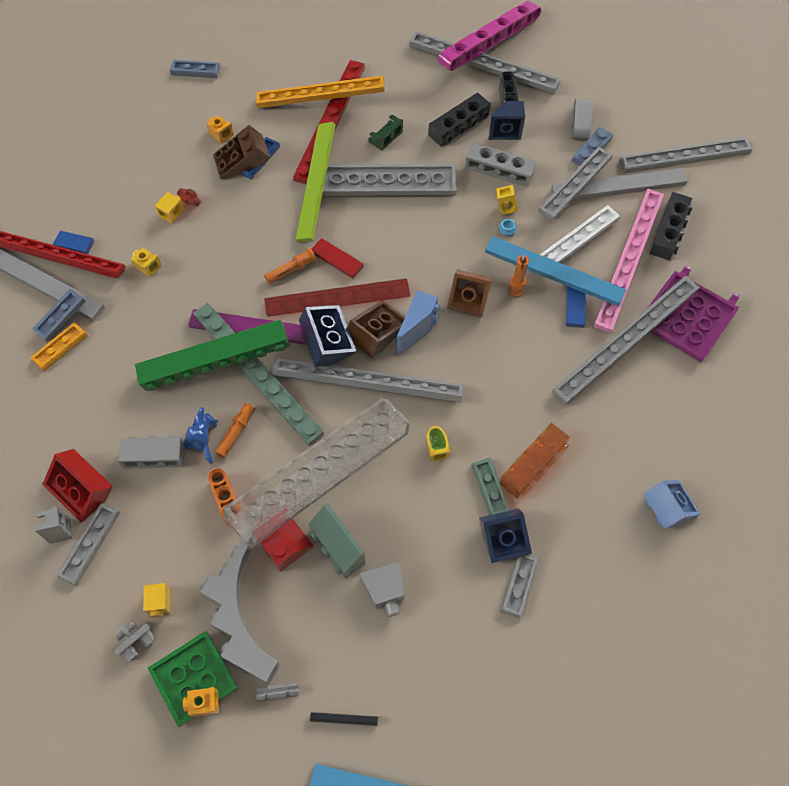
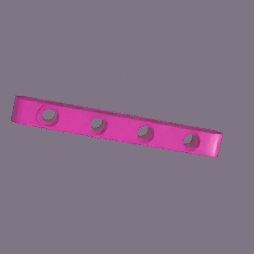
M529 0L516 6L442 51L438 57V63L451 72L535 21L541 14V8Z

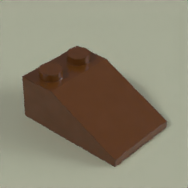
M382 300L351 319L348 324V330L354 345L370 358H373L397 337L405 317Z

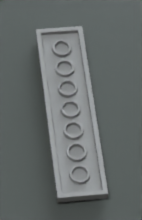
M455 164L328 165L322 196L456 195Z

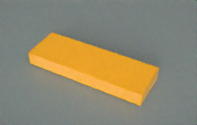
M74 322L31 356L30 359L44 372L88 335Z

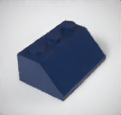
M339 305L304 308L299 318V323L315 367L334 365L357 352Z

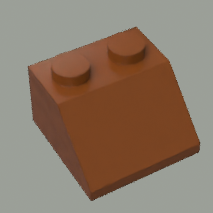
M457 269L454 274L447 308L483 316L492 277Z

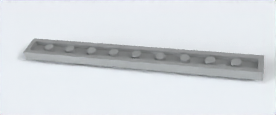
M415 31L409 42L411 47L438 56L442 51L454 44ZM485 53L465 64L499 76L504 71H510L514 73L517 82L555 94L561 78Z
M687 276L683 277L553 388L552 392L565 405L569 403L693 296L700 287Z
M277 358L273 366V375L408 394L451 402H461L462 384L337 366L315 367L314 363Z

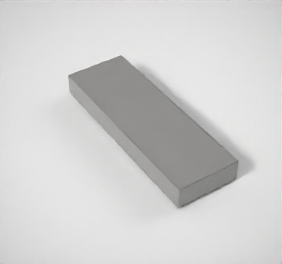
M529 554L517 557L500 612L519 619L522 618L539 558Z

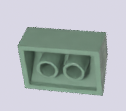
M325 504L309 522L310 531L308 534L314 542L318 541L322 546L320 550L325 558L330 557L334 562L332 567L338 575L342 574L346 579L366 564L365 553L329 504Z

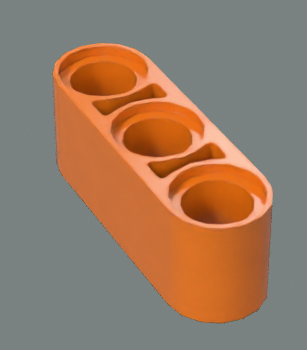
M215 468L209 472L208 480L219 511L226 525L237 527L242 522V513L225 471L221 468ZM223 477L221 482L215 483L217 478ZM230 495L227 500H221L222 496ZM231 512L237 513L234 518H227Z

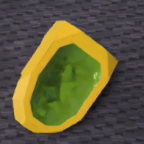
M432 426L426 436L430 461L445 460L450 457L447 435L440 427Z

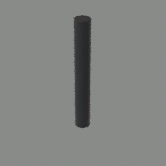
M311 712L310 722L377 726L378 716Z

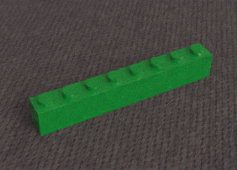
M280 319L136 363L135 369L138 384L146 391H153L163 385H173L179 380H189L199 374H209L215 369H225L235 363H245L251 358L264 357L274 351L281 352L290 347L285 325Z

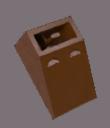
M250 125L241 130L213 154L220 179L240 174L244 170L250 171L255 167L258 168L270 159L262 134Z

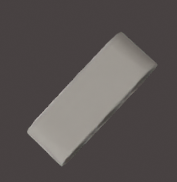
M575 99L572 138L589 139L592 100Z

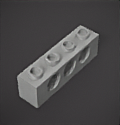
M472 143L466 156L465 168L529 187L537 161Z

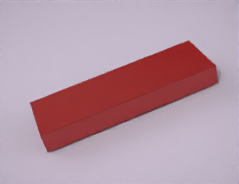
M323 238L311 249L315 256L352 279L364 267L362 262Z

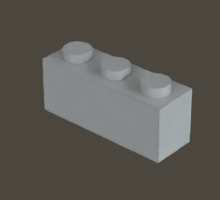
M150 436L143 439L128 437V439H121L118 462L124 469L183 467L185 446L181 437L168 436L167 438Z

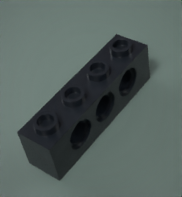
M477 92L429 123L428 136L440 147L451 142L452 139L462 135L470 127H474L478 122L486 119L490 114L491 103Z
M672 191L649 254L669 261L673 254H677L680 246L677 242H681L684 231L681 230L686 228L689 220L686 216L690 215L693 208L690 205L692 197Z

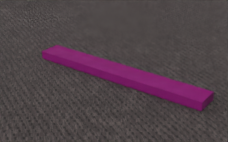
M193 309L188 323L189 328L206 330L193 314L197 309ZM218 313L235 333L273 322L272 320ZM283 322L289 343L307 345L300 324Z

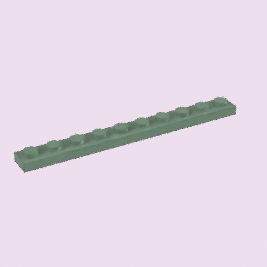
M209 303L193 312L195 318L214 339L235 333ZM257 357L251 358L245 363H236L308 446L324 435L323 430Z

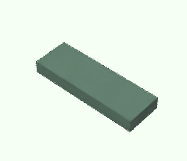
M491 458L473 462L471 466L489 515L509 511L510 507Z

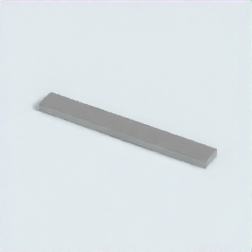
M747 137L621 156L620 163L624 173L751 154L753 149Z
M683 168L593 179L574 199L682 186L687 184V178ZM562 184L552 185V193H554Z
M0 249V270L56 301H59L71 288L86 301L76 312L93 321L104 310L105 307L102 303Z

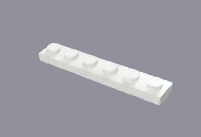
M607 205L540 255L561 263L617 222L620 215Z

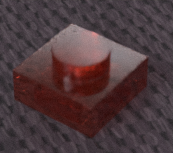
M181 188L178 190L177 195L186 205L199 206L201 203L194 190Z

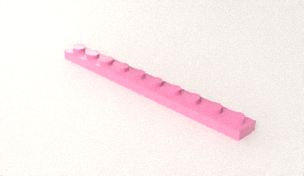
M647 189L611 281L612 284L627 290L619 307L603 301L594 328L608 333L612 332L664 194Z

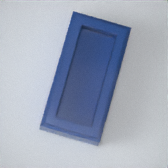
M60 230L53 245L88 254L94 240L91 237Z

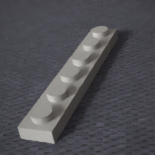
M598 147L539 208V213L553 221L605 167L613 155Z

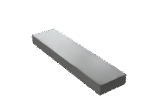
M103 503L99 505L58 572V578L72 585H78L120 514L118 510Z

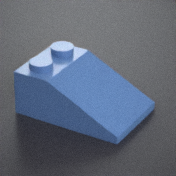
M416 291L397 335L398 355L403 354L429 333L433 325L437 324L440 309L437 296Z

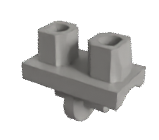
M134 621L128 626L121 622L118 625L121 631L115 637L119 641L124 636L128 638L113 651L117 656L121 654L129 662L138 654L137 650L132 646L134 641L139 639L144 647H147L155 640L152 632L149 630L150 625L146 622L132 634L131 631L137 627Z

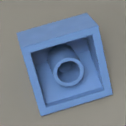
M679 480L662 481L643 493L646 497L647 505L653 509L657 522L664 529L674 528L701 515Z

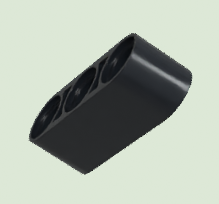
M504 71L501 74L499 84L501 106L507 101H518L515 75L510 71Z

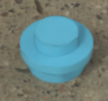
M505 219L499 225V231L506 236L513 235L517 229L515 222L511 219Z

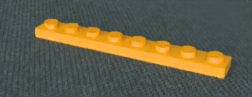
M384 76L257 92L256 105L258 108L385 92Z

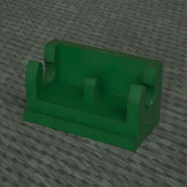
M390 115L389 118L392 120H389L377 133L371 132L369 135L372 137L368 138V142L382 151L403 132L402 119Z

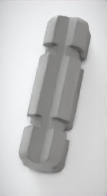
M290 683L289 686L282 684L268 686L267 689L265 687L256 688V700L285 698L287 695H290V697L298 696L300 692L298 683Z

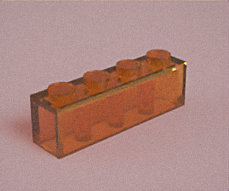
M551 422L501 476V486L517 499L521 494L525 496L532 488L530 484L534 480L538 482L544 475L543 470L546 467L550 468L557 460L555 457L559 453L562 455L569 447L567 443L570 437Z

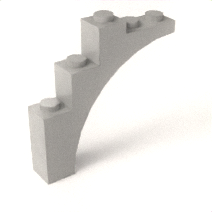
M241 541L239 546L236 545L232 550L231 559L228 564L225 563L219 573L220 577L211 574L209 578L203 581L200 593L206 599L221 606L213 612L210 623L215 629L231 637L230 641L227 640L221 649V657L269 685L280 664L254 642L241 614L239 599L240 581L245 563L252 551L249 544Z

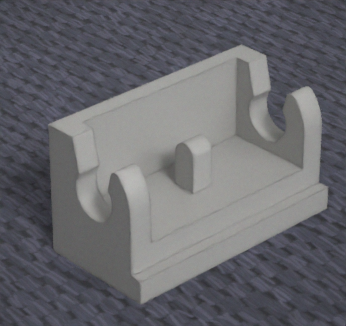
M57 506L52 507L53 509L41 511L36 515L37 518L47 517L45 523H39L34 527L35 532L48 543L72 538L71 520Z

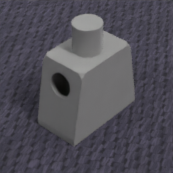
M396 562L360 573L362 583L374 607L378 609L385 606L388 617L398 615L400 611L397 602L404 600L400 563Z

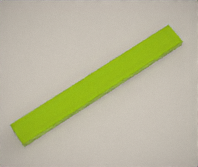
M334 122L318 124L296 235L298 243L314 241L336 126Z

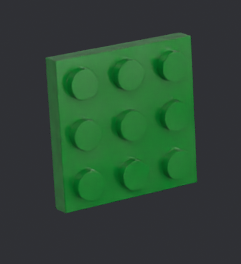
M207 631L148 667L178 727L195 718L189 716L188 711L183 709V698L188 697L187 691L215 687L218 690L219 702L239 689ZM199 697L196 699V705H201L203 699Z

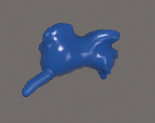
M201 407L194 419L193 427H189L186 432L184 446L186 449L203 451L205 459L212 464L213 459L208 447V430L211 427H216L218 420H215L209 413L204 414V408Z

